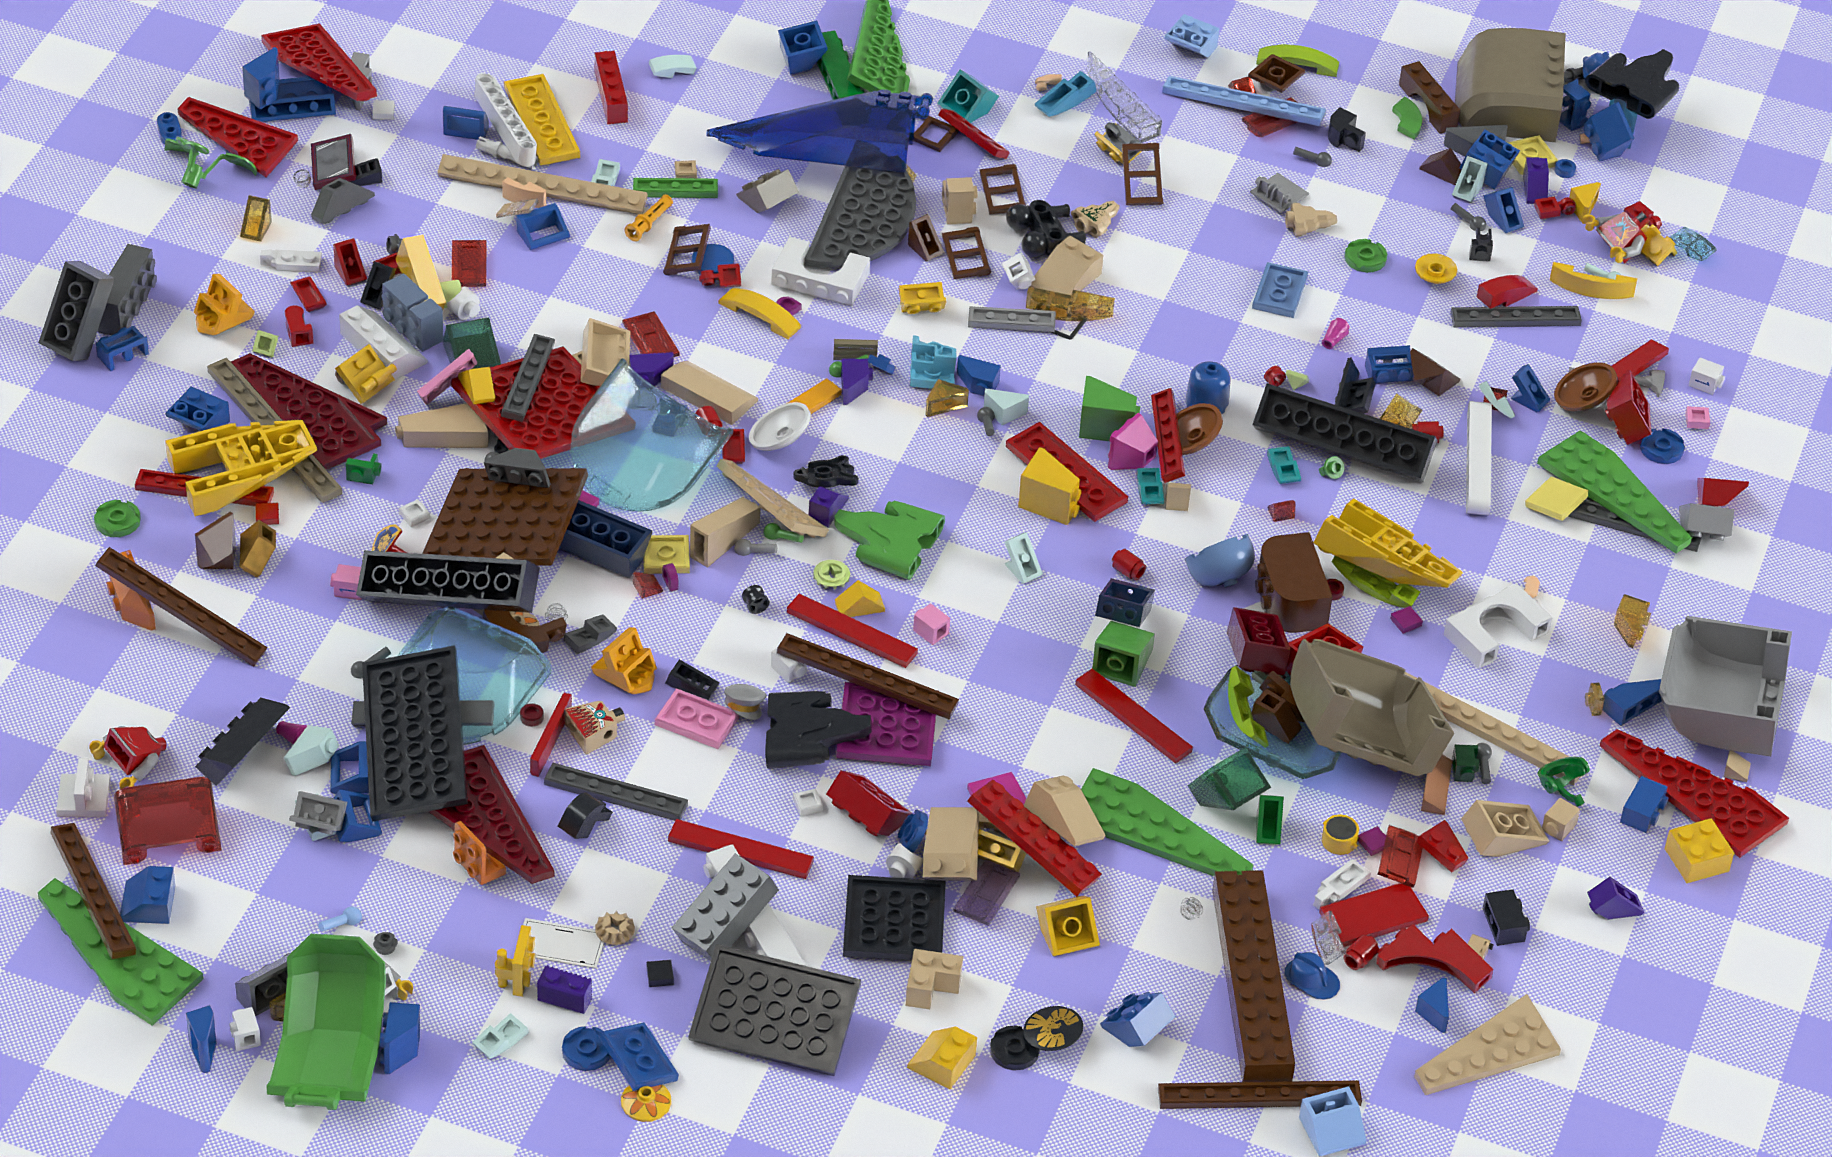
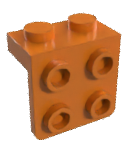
M461 821L456 822L455 832L453 833V857L458 864H461L467 870L469 876L475 878L480 885H483L506 875V867L486 852L484 844Z

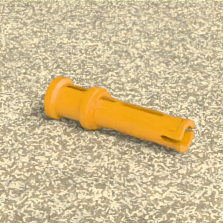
M665 194L644 214L636 216L634 222L625 227L626 236L632 241H639L642 238V234L652 228V223L672 206V198Z

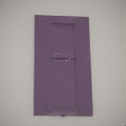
M985 859L977 871V881L970 882L953 908V912L989 926L1018 881L1020 873Z

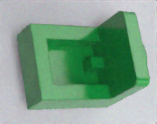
M373 453L370 461L348 458L346 462V480L373 485L376 476H380L382 464L378 462V454Z

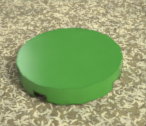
M1357 239L1348 244L1344 258L1351 268L1368 273L1381 270L1386 264L1388 254L1384 246L1378 242L1375 244L1370 239Z
M116 499L100 505L96 510V514H94V523L97 530L109 537H123L133 533L139 527L141 520L140 511L135 504L129 501L127 503L121 502V500Z

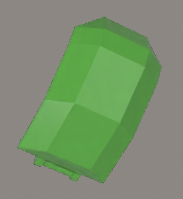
M311 933L287 956L288 978L282 1037L271 1079L266 1085L267 1095L285 1096L284 1105L286 1107L304 1105L336 1110L340 1100L365 1102L380 1046L386 986L385 962L361 937Z

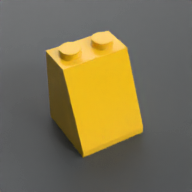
M1039 447L1021 474L1018 507L1068 525L1072 517L1076 518L1080 506L1077 505V501L1081 495V489H1079L1080 479L1045 449Z

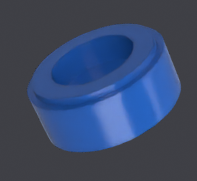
M1561 159L1556 162L1554 171L1559 177L1571 178L1575 175L1576 164L1571 160Z

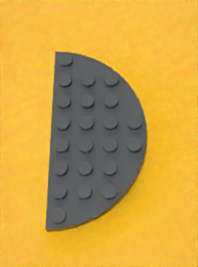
M856 139L805 257V265L841 268L849 253L869 257L870 261L888 253L903 240L909 231V222L913 221L915 217L916 196L911 177L894 156H888L880 151V147L872 143Z

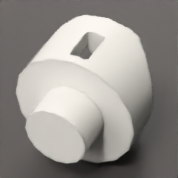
M464 286L458 295L447 302V309L462 320L469 317L473 318L480 311L479 296Z
M898 843L893 848L891 854L886 859L889 874L894 878L912 879L923 864L922 857L910 852L901 843Z

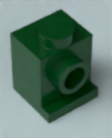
M1454 745L1452 755L1454 781L1473 782L1475 778L1474 773L1479 771L1478 745Z

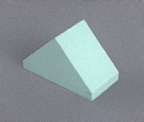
M1467 156L1452 195L1472 203L1484 185L1487 163Z
M985 388L984 407H989L993 410L994 418L1001 425L1027 414L1029 395Z

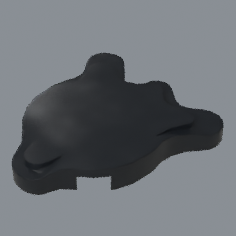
M840 455L829 460L812 461L808 463L807 469L801 467L793 472L794 480L816 488H830L838 485L855 486L859 483L858 476L854 475V467L849 464V457L846 455Z

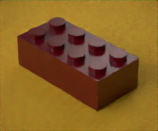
M1233 607L1227 635L1238 667L1246 672H1254L1255 670L1269 675L1274 671L1278 675H1285L1291 649L1278 615Z

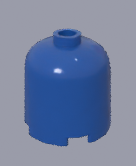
M1213 361L1197 364L1191 370L1185 399L1187 407L1202 403L1216 406L1221 414H1223L1229 405L1231 377L1229 371L1222 364Z

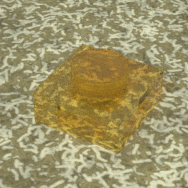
M1590 683L1589 691L1585 693V705L1590 708L1592 716H1599L1602 713L1605 699L1600 683Z

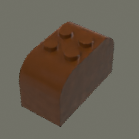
M1310 532L1277 535L1268 538L1261 548L1260 561L1257 565L1258 575L1257 580H1255L1256 592L1261 595L1262 609L1266 610V613L1278 615L1284 632L1313 631L1329 623L1333 597Z

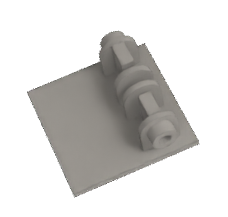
M1276 173L1269 179L1259 176L1255 181L1257 187L1250 191L1251 194L1280 213L1290 208L1291 204L1297 203L1309 195V192L1279 173Z

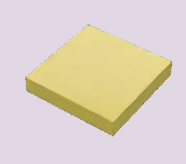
M1540 135L1508 142L1520 150L1513 162L1520 175L1524 173L1526 157L1547 158L1548 168L1555 167L1558 161Z
M1551 476L1525 500V506L1563 521L1588 497V490Z
M652 535L643 557L644 574H662L663 565L669 563L674 564L677 573H690L689 535Z

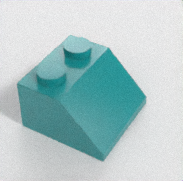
M959 69L937 104L944 109L955 111L971 123L988 114L999 98V95L972 75Z

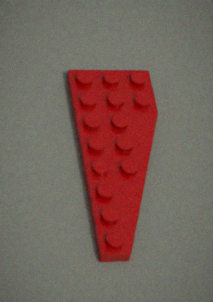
M320 23L261 35L264 46L268 50L276 47L278 49V60L356 101H368L370 98L377 97V89Z
M1616 729L1600 741L1601 748L1639 778L1643 776L1668 786L1666 797H1669L1668 801L1695 823L1712 818L1734 854L1739 858L1788 824L1789 817L1755 790L1749 787L1743 789L1733 784V780L1726 777L1724 780L1711 774V770L1679 756L1673 758L1665 754V750L1659 747L1653 749L1642 743L1643 740Z

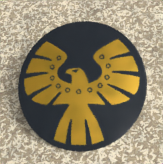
M1063 1006L1045 1007L1034 1012L1026 1020L1023 1028L1024 1037L1031 1046L1039 1050H1062L1071 1046L1080 1038L1083 1032V1021L1080 1015L1070 1008Z

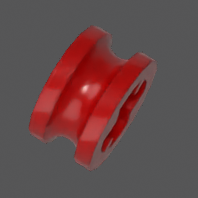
M1275 365L1265 372L1264 379L1269 384L1278 387L1285 381L1286 374L1278 365Z

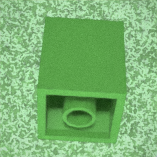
M1086 376L1079 438L1110 441V436L1115 430L1118 431L1129 418L1131 419L1137 413H1140V406H1136L1137 396L1092 376Z
M1110 621L1095 641L1092 668L1106 679L1136 687L1152 653L1155 633Z

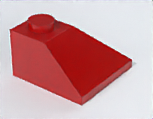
M1698 478V504L1714 507L1725 506L1749 486V481Z

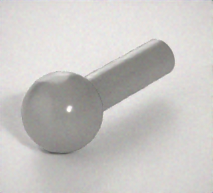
M740 539L736 542L734 549L738 555L747 556L750 553H777L778 547L777 544H752L747 539Z

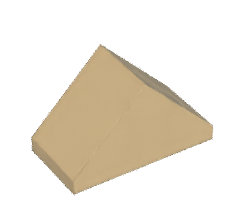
M1167 483L1166 510L1188 511L1191 484Z

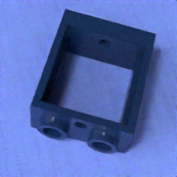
M1111 578L1099 594L1095 616L1140 628L1151 611L1155 589ZM1129 589L1133 590L1132 594L1128 592Z

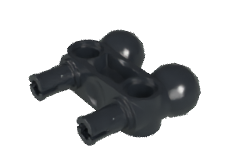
M1034 200L1027 206L1023 204L1013 205L1006 213L1007 224L1012 229L1022 231L1028 227L1030 228L1031 232L1027 233L1021 242L1023 252L1029 257L1038 258L1044 255V253L1050 256L1056 246L1069 236L1084 244L1086 243L1084 231L1066 233L1058 218L1070 217V207L1068 204L1051 206L1046 201Z

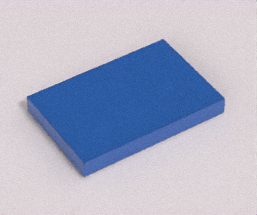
M645 1022L600 1032L599 1039L633 1091L639 1090L643 1086L653 1087L678 1080V1072Z

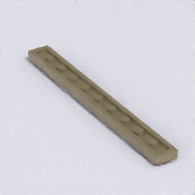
M227 357L207 366L208 373L251 422H259L260 425H274V421H282ZM312 454L292 467L322 503L342 495V487Z

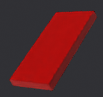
M1407 881L1320 907L1319 910L1320 915L1341 948L1352 945L1361 935L1375 938L1401 930L1404 927L1408 928L1412 924L1418 925L1427 922L1429 919L1428 913Z

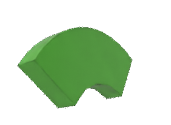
M1404 96L1393 106L1392 112L1401 121L1398 124L1397 131L1415 139L1421 131L1422 114L1416 104Z

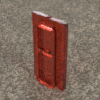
M1292 97L1285 99L1288 101L1297 102ZM1252 113L1242 118V122L1247 125V129L1257 137L1267 136L1297 123V121L1260 113Z
M452 240V280H459L461 287H486L487 240Z
M655 311L622 320L626 330L630 331V337L640 354L673 352L674 357L680 356V352Z
M1389 825L1377 875L1414 888L1423 850L1416 842L1419 836L1407 830Z

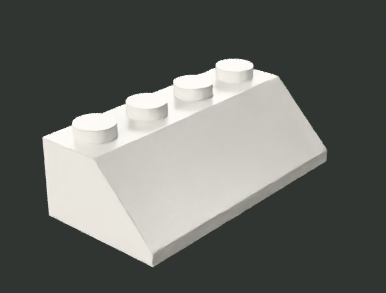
M357 305L339 314L340 334L358 351L370 344L386 367L394 364L397 368V371L392 374L395 380L428 363V360L376 312Z

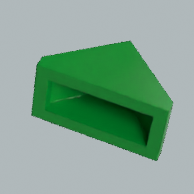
M1259 795L1256 815V843L1281 844L1284 796Z

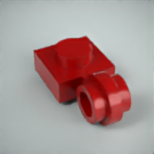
M1554 196L1535 199L1534 207L1539 218L1545 219L1558 217L1561 215V212L1565 215L1573 214L1576 209V203L1569 197L1557 202Z
M1641 201L1624 208V212L1632 220L1643 212L1650 220L1647 225H1654L1658 230L1662 226L1661 219L1656 215L1654 216V212Z
M739 263L718 265L717 274H714L713 270L701 271L699 281L702 282L703 286L714 285L715 280H719V288L741 286Z

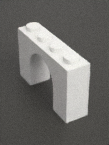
M789 236L772 267L771 285L853 306L869 276L870 258L849 253L839 271L829 275H817L804 268L810 242Z
M1515 584L1509 588H1504L1493 596L1486 597L1475 605L1468 606L1457 614L1449 616L1446 619L1444 636L1480 669L1497 660L1500 645L1481 626L1483 623L1491 620L1509 622L1516 626L1532 642L1550 632L1553 617L1524 589Z

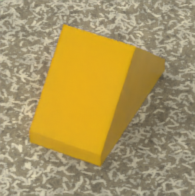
M1600 182L1571 188L1569 198L1575 201L1576 209L1574 213L1581 222L1584 215L1591 214L1598 200L1601 187Z
M490 367L469 369L458 373V378L473 404L495 401Z
M859 580L835 599L837 611L849 617L885 612L880 592Z

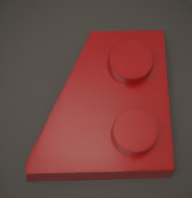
M1446 820L1422 833L1416 841L1451 873L1465 865L1468 860L1466 852Z

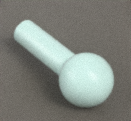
M1586 263L1583 269L1595 276L1614 280L1616 279V274L1621 275L1616 271L1609 273L1589 263Z

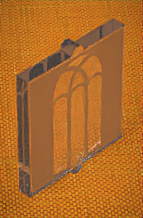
M538 198L506 203L496 213V217L501 218L531 213L539 203Z

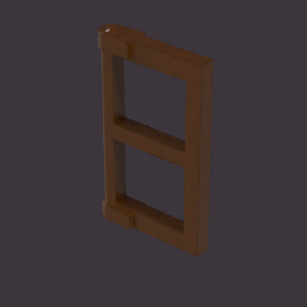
M904 105L887 125V130L938 152H941L959 132L952 125L917 111L908 105ZM908 114L924 120L923 124L914 133L897 126ZM931 124L948 131L938 143L921 136Z
M1159 143L1122 144L1126 205L1164 204ZM1128 151H1153L1155 170L1129 171ZM1155 177L1157 197H1131L1130 178Z
M1016 164L979 169L989 215L1007 213L1009 208L1016 204L1026 206ZM1012 174L1014 184L989 188L987 176ZM1009 192L1017 193L1019 202L993 206L991 195Z
M710 224L687 227L684 225L674 228L666 265L663 270L665 275L701 270L711 229ZM702 233L700 244L677 246L679 236ZM697 252L695 263L672 265L675 254Z
M969 227L964 230L942 233L953 279L973 276L981 277L991 274L979 227ZM975 236L978 248L952 252L949 240ZM980 255L983 266L957 270L954 259Z

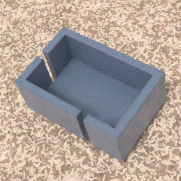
M404 273L382 284L383 316L386 321H390L396 327L399 333H403L412 345L418 347L423 352L444 341L443 310L434 300L428 299V295Z

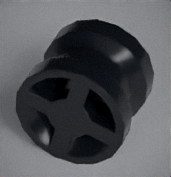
M751 585L742 593V599L752 614H759L765 611L770 604L760 585Z

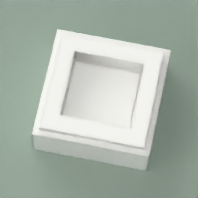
M373 100V119L394 120V100Z
M418 499L399 508V514L410 527L430 519V512Z
M816 789L793 793V801L800 816L823 811V804Z

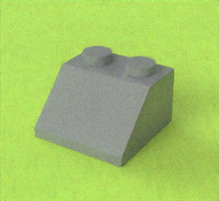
M1692 503L1679 506L1680 523L1686 532H1689L1688 534L1691 537L1702 538V534L1711 535L1710 539L1724 541V537L1732 535L1735 509Z

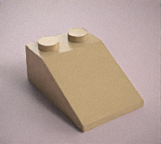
M1069 236L1056 246L1035 274L1036 280L1031 282L1030 288L1063 306L1102 274L1104 255L1074 237Z
M1063 775L1033 783L1024 807L1040 817L1044 823L1073 846L1105 838L1106 835L1082 790L1073 783L1071 778Z
M1476 800L1461 818L1467 833L1472 838L1480 855L1499 857L1546 845L1549 842L1529 805Z
M974 807L930 808L923 852V878L942 881H977L979 811Z

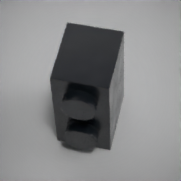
M1514 889L1485 893L1482 909L1496 945L1525 942L1527 931L1530 930V922L1528 917H1525L1522 912L1521 899L1516 897Z

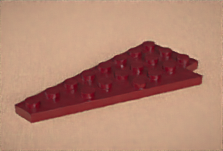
M251 353L231 361L282 421L303 420L317 447V451L312 455L326 470L346 462L348 458L353 459L381 446V439L374 430L388 425L386 416Z
M485 745L465 750L468 804L427 812L448 825L453 831H455V823L461 821L484 844L488 854L531 884L555 877L554 868Z

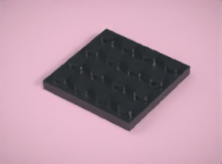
M848 875L843 957L912 961L914 949L942 953L946 881Z

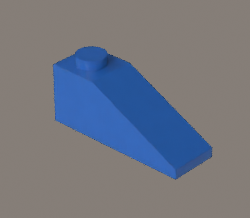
M1661 679L1622 683L1615 688L1608 689L1603 695L1601 710L1622 726L1662 702L1659 692Z

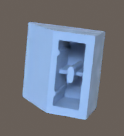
M1183 14L1167 32L1165 39L1174 45L1208 58L1218 46L1220 28Z
M1349 1087L1302 1099L1299 1119L1319 1157L1366 1144L1360 1108Z

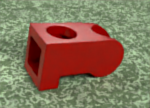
M297 305L286 308V329L291 346L314 344L313 329L311 324H305L303 308Z

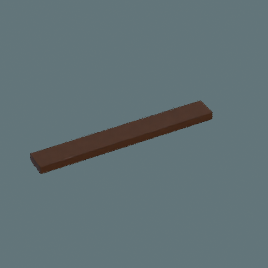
M111 547L104 552L95 565L253 667L265 654L267 646Z
M789 633L785 634L777 647V654L948 720H950L959 703L958 698Z
M75 823L51 826L50 833L111 959L136 955L135 944Z
M1359 1080L1158 1083L1160 1109L1301 1107L1302 1099L1345 1087L1350 1088L1358 1105L1361 1106L1362 1104Z

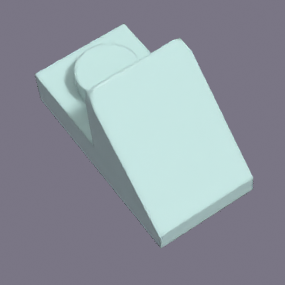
M1027 532L1004 541L1011 558L1005 565L1021 583H1026L1043 575Z

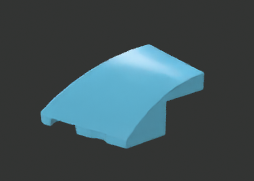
M913 335L910 386L954 391V373L957 359L956 348L945 346L935 341L925 343L919 340V336Z

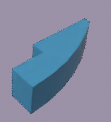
M1079 71L1069 81L1065 78L1035 103V107L1048 117L1068 111L1097 91L1095 81L1082 71Z

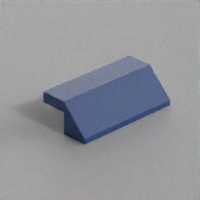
M310 76L279 79L277 100L261 110L249 100L251 118L260 122L336 115L332 88Z

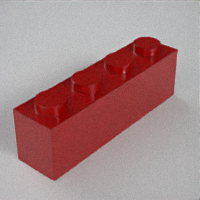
M615 50L594 52V72L607 125L628 123V102Z

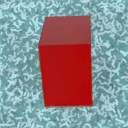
M355 238L333 244L334 267L345 285L367 280Z

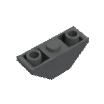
M1507 125L1446 128L1444 146L1466 156L1469 149L1485 129L1505 141L1508 127Z
M338 178L322 187L311 217L322 224L330 223L335 217L350 212L355 206L367 203L370 198L375 196V193Z
M514 448L484 461L489 480L549 488L551 485L546 468L535 450Z

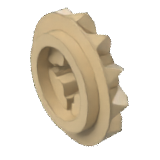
M616 910L614 914L606 912L604 917L598 918V922L595 924V932L601 941L607 944L618 945L632 938L635 926L633 919L628 918L627 913L619 914ZM612 923L619 926V932L614 927H611Z

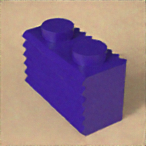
M547 965L537 981V1000L585 1014L592 1000V979Z

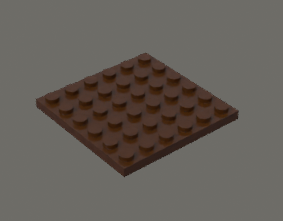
M486 468L459 469L422 554L496 558L504 552L516 560H527L537 566H552L588 478L587 468H546L551 484L549 488L489 480Z

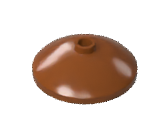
M1594 362L1579 366L1567 373L1558 382L1554 391L1555 400L1561 408L1568 411L1577 412L1592 409L1609 398L1617 385V374L1614 368L1606 363Z
M1205 403L1196 404L1177 413L1182 455L1192 454L1204 449L1218 436L1222 428L1223 416L1216 406Z

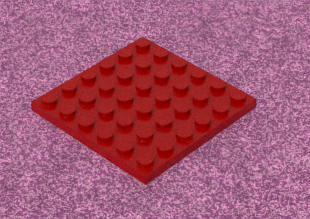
M564 346L552 350L523 422L501 417V413L524 358L490 367L495 401L473 404L459 378H453L451 381V387L509 450L514 448L535 450L540 459L635 430L636 422L602 386L581 382V364Z

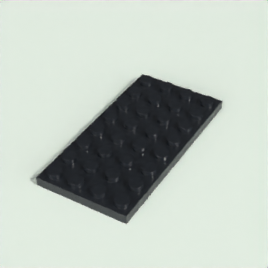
M455 645L363 662L362 674L369 801L372 821L468 804L458 659Z

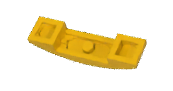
M1553 262L1550 281L1568 291L1601 299L1634 297L1638 278L1616 274V279L1614 280L1574 272L1573 265Z
M732 288L718 300L719 304L734 312L741 308L770 323L771 331L786 339L791 338L801 328V324L787 310L773 300L754 291Z

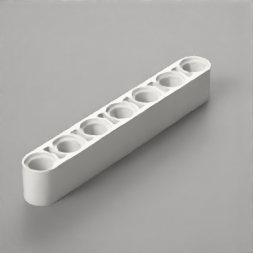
M486 73L478 74L475 80L474 92L476 100L483 111L486 112L487 117L516 162L521 166L534 165L537 148L536 141L495 78Z
M1469 401L1466 513L1489 516L1491 506L1492 404L1486 402Z

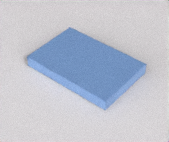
M1267 262L1253 300L1252 309L1294 318L1309 271Z

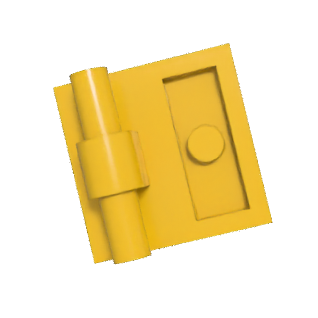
M368 344L337 366L335 370L358 402L363 404L395 380L392 374L397 371V368L394 364L386 367L371 345Z
M521 925L513 959L507 958V951L505 949L497 950L495 975L498 978V986L505 988L508 985V980H512L514 996L523 997L525 987L530 986L531 972H529V968H534L536 953H532L535 947V937H531V926Z

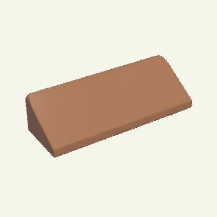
M1443 754L1433 771L1426 774L1421 811L1445 815L1452 760Z

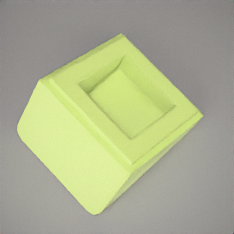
M459 280L440 282L446 300L444 308H447V302L452 300L461 291Z

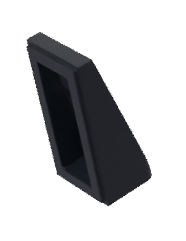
M378 158L355 165L356 180L350 181L351 183L359 186L382 183V169Z
M680 659L669 673L665 684L707 700L710 699L720 683ZM705 685L710 686L707 690L703 689Z

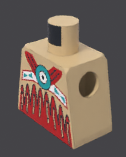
M595 701L565 709V726L585 755L614 740L617 737V723L625 721L624 712L620 707L609 711L603 701Z

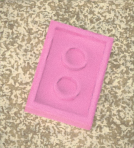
M468 349L417 391L421 400L428 405L451 386L452 379L458 377V373L472 369L477 365L474 354Z
M676 688L655 718V725L719 749L738 721L739 715L732 709Z

